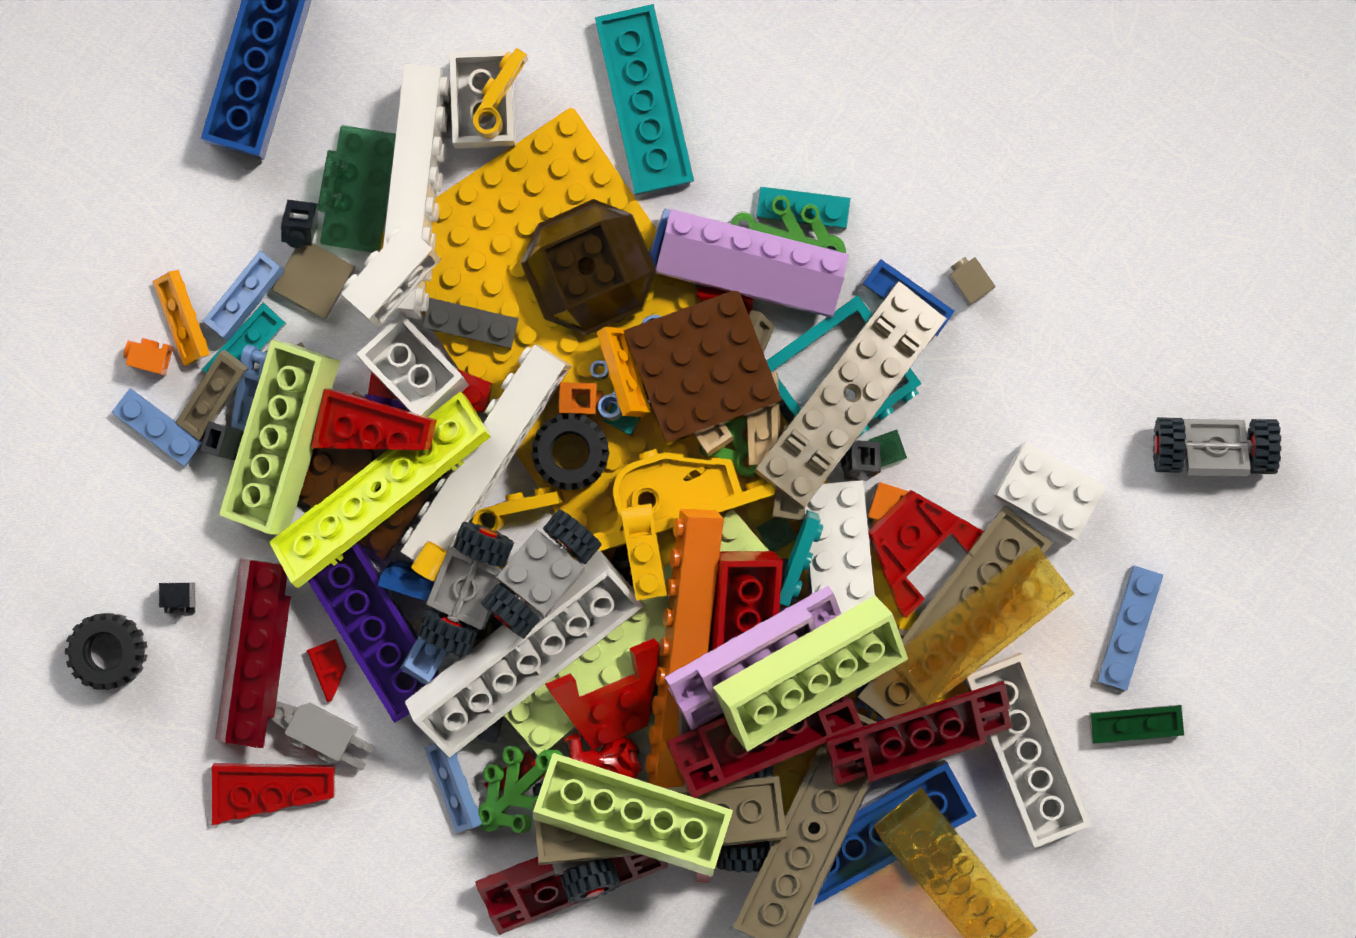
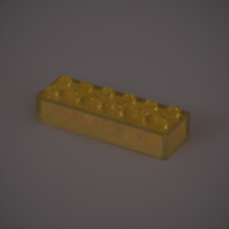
M1037 545L1032 546L904 644L908 660L895 666L893 669L923 707L933 704L1074 595V592Z
M922 787L873 825L881 840L964 938H1029L1038 931L1025 911Z

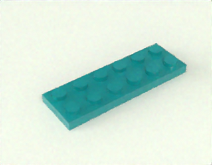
M654 4L595 17L635 195L694 182Z

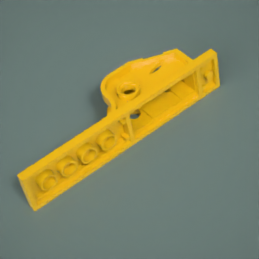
M654 449L639 454V461L630 463L619 472L613 486V497L618 512L616 525L613 528L595 533L593 536L602 543L598 549L601 552L626 544L621 508L639 506V497L647 492L652 493L656 497V503L652 511L657 534L673 529L675 519L679 518L680 509L716 510L718 513H722L774 496L775 491L771 484H765L764 480L761 479L746 484L747 491L742 492L731 459L711 458V460L684 458V454L666 452L658 454L657 450ZM696 470L701 475L693 478L689 473Z

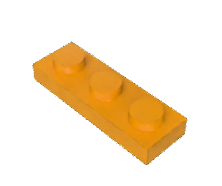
M179 269L169 271L153 280L183 365L193 364L209 356L207 342L203 337L196 312L190 302L186 285L182 280Z
M604 327L597 331V335L622 416L644 417L651 413V409L641 377L623 330L626 329Z

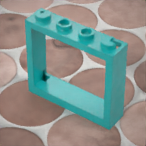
M858 295L837 309L834 312L833 318L826 317L767 359L770 371L774 372L856 312H858L866 324L872 316L871 312ZM911 368L904 375L908 383L891 394L872 419L877 417L879 421L883 420L895 411L892 408L893 404L900 399L905 404L919 394L916 388L922 383ZM778 378L779 394L782 402L792 416L795 417L801 408ZM868 425L864 428V430L861 432L859 436H861L863 433L870 429Z

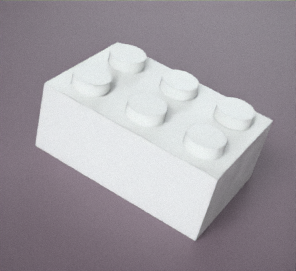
M511 50L449 52L452 142L455 149L516 146L514 82L496 108L503 122L500 134L491 139L484 138L478 134L473 124L474 114L485 96L482 93L484 86L491 77L496 79L502 70L499 68L501 60L507 52L511 53ZM491 115L484 116L480 121V127L485 130L492 129L496 124V118Z
M405 224L401 229L395 228L386 238L387 244L380 252L374 251L365 261L364 265L366 267L359 275H352L343 286L345 290L341 295L378 329L441 260L436 252Z
M402 313L356 354L362 363L409 412L426 417L431 415L458 392H463L469 386L456 368Z
M1024 442L993 496L1067 538L1077 540L1107 486L1034 445Z

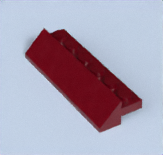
M240 558L215 739L220 742L264 748L268 717L274 718L291 600V596L285 595L287 575L281 564Z
M1000 681L826 738L824 748L827 752L836 784L840 785L867 776L869 782L987 744L985 736L1012 728L1008 711L1010 704L1005 683Z
M845 695L749 751L743 747L731 732L725 717L665 742L677 768L676 772L689 795L696 798L824 744L826 738L863 727L852 699Z
M645 855L607 858L614 860L621 882L620 886L668 867L667 862ZM538 856L475 881L477 890L487 907L489 917L499 935L577 904L575 902H568L561 876L564 875L557 876L552 864L539 865Z

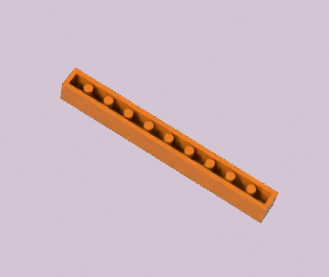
M680 509L679 518L675 519L673 526L674 536L676 537L675 548H672L670 552V565L673 567L672 578L667 580L666 592L669 597L668 608H665L663 612V624L666 629L665 637L661 638L659 644L662 662L661 667H658L656 671V683L659 686L658 696L653 698L652 704L655 721L654 726H651L649 730V741L652 744L651 755L646 757L647 783L662 788L684 786L676 772L677 768L665 742L678 736V705L668 689L669 686L665 677L708 653L724 518L716 510Z

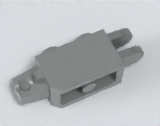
M277 701L274 718L268 717L286 730L284 734L291 737L290 743L304 750L307 746L317 750L316 756L331 764L334 760L338 762L342 760L363 770L366 763L362 759L346 753L350 743L365 752L372 753L375 748L372 744L355 736L359 727L311 702L296 707Z

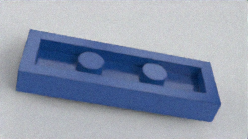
M880 259L862 285L882 299H885L894 285L900 281L946 318L935 334L937 337L955 311Z

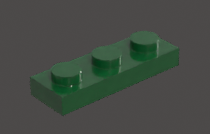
M1180 704L1089 712L1091 742L1093 744L1184 736L1182 705Z

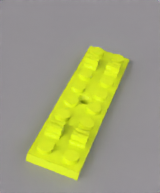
M461 391L428 416L437 419L430 450L388 449L269 542L291 584L299 588L330 563L333 566L336 565V558L341 561L344 558L342 554L449 469L457 470L456 464L462 466L464 464L462 459L491 437L471 403ZM381 485V489L376 492L375 490Z

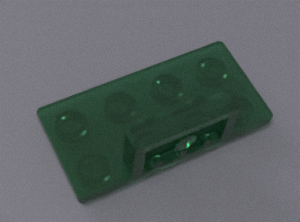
M344 125L340 127L336 151H327L317 207L318 211L325 214L320 239L322 245L369 253L374 251L380 252L389 201L396 133Z

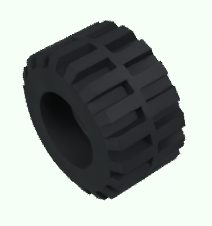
M568 413L559 414L552 419H548L538 429L532 443V460L537 472L546 482L559 489L579 490L588 487L601 477L607 466L609 457L607 439L598 424L584 415ZM566 434L579 435L588 445L589 455L587 461L583 466L575 470L561 468L553 458L552 450L556 440Z
M101 613L86 617L80 624L74 626L72 629L74 631L73 634L68 635L66 642H69L68 648H65V655L69 657V661H66L67 667L73 669L74 672L71 674L75 679L79 678L82 681L81 684L91 686L96 690H110L125 686V684L132 682L138 673H141L144 668L142 666L143 661L147 660L148 654H145V648L148 647L147 641H143L142 636L144 633L142 630L136 628L137 624L133 620H128L126 616L121 614ZM103 633L114 635L122 646L121 660L112 669L100 668L95 664L91 656V645L94 639Z

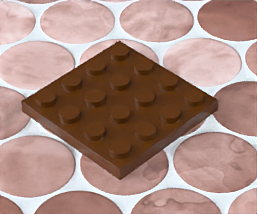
M730 291L623 330L666 445L782 403L781 396L739 291Z
M354 391L351 394L354 396L367 399L357 391ZM314 448L299 498L313 508L388 449ZM447 472L360 539L359 543L382 560H385ZM381 485L375 490L376 492L381 489Z

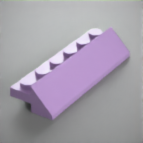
M671 209L656 266V273L728 292L739 291L743 296L833 318L849 254Z
M829 586L814 592L809 597L784 609L782 612L757 624L750 630L732 638L727 643L665 677L669 686L668 689L691 730L723 713L714 691V686L842 614L835 595Z

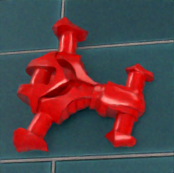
M573 733L564 739V743H569V758L634 779L643 770L642 764L638 763L637 754L640 753V750L628 737H621L605 744L600 752H596L593 749L582 751V737L578 733Z

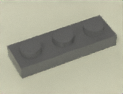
M429 298V306L422 327L512 349L519 319Z

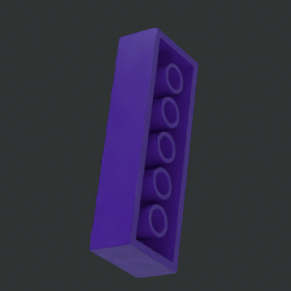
M358 541L342 554L344 558L341 561L336 558V565L333 566L330 563L308 580V583L391 719L396 723L410 714L405 701L425 686L400 669L418 637L389 589L378 586L380 575ZM436 670L431 681L440 674L438 670Z

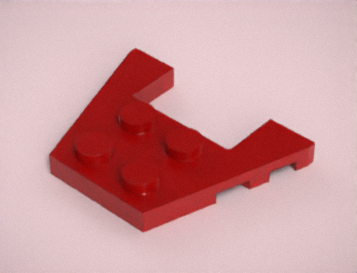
M912 490L868 531L897 610L905 618L925 600L907 576L949 535L968 553L984 532Z
M655 638L629 648L634 674L579 697L576 680L571 673L545 684L548 691L592 749H596L648 726L660 645Z

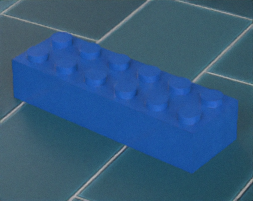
M312 0L241 1L201 135V139L206 144L261 160L265 159Z
M943 760L860 806L814 903L815 905L977 817L947 761ZM820 828L813 831L811 834H817L820 831Z

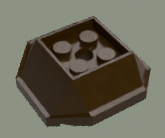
M595 199L538 223L521 261L522 268L544 319L585 335L595 333L604 327L611 326L642 312L656 276V266L634 215ZM592 258L595 262V270L593 273L585 275L581 271V264L585 259Z

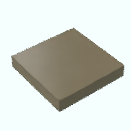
M312 243V246L303 245L301 248H295L284 267V273L277 280L272 290L326 320L342 293L344 284L351 277L356 267Z

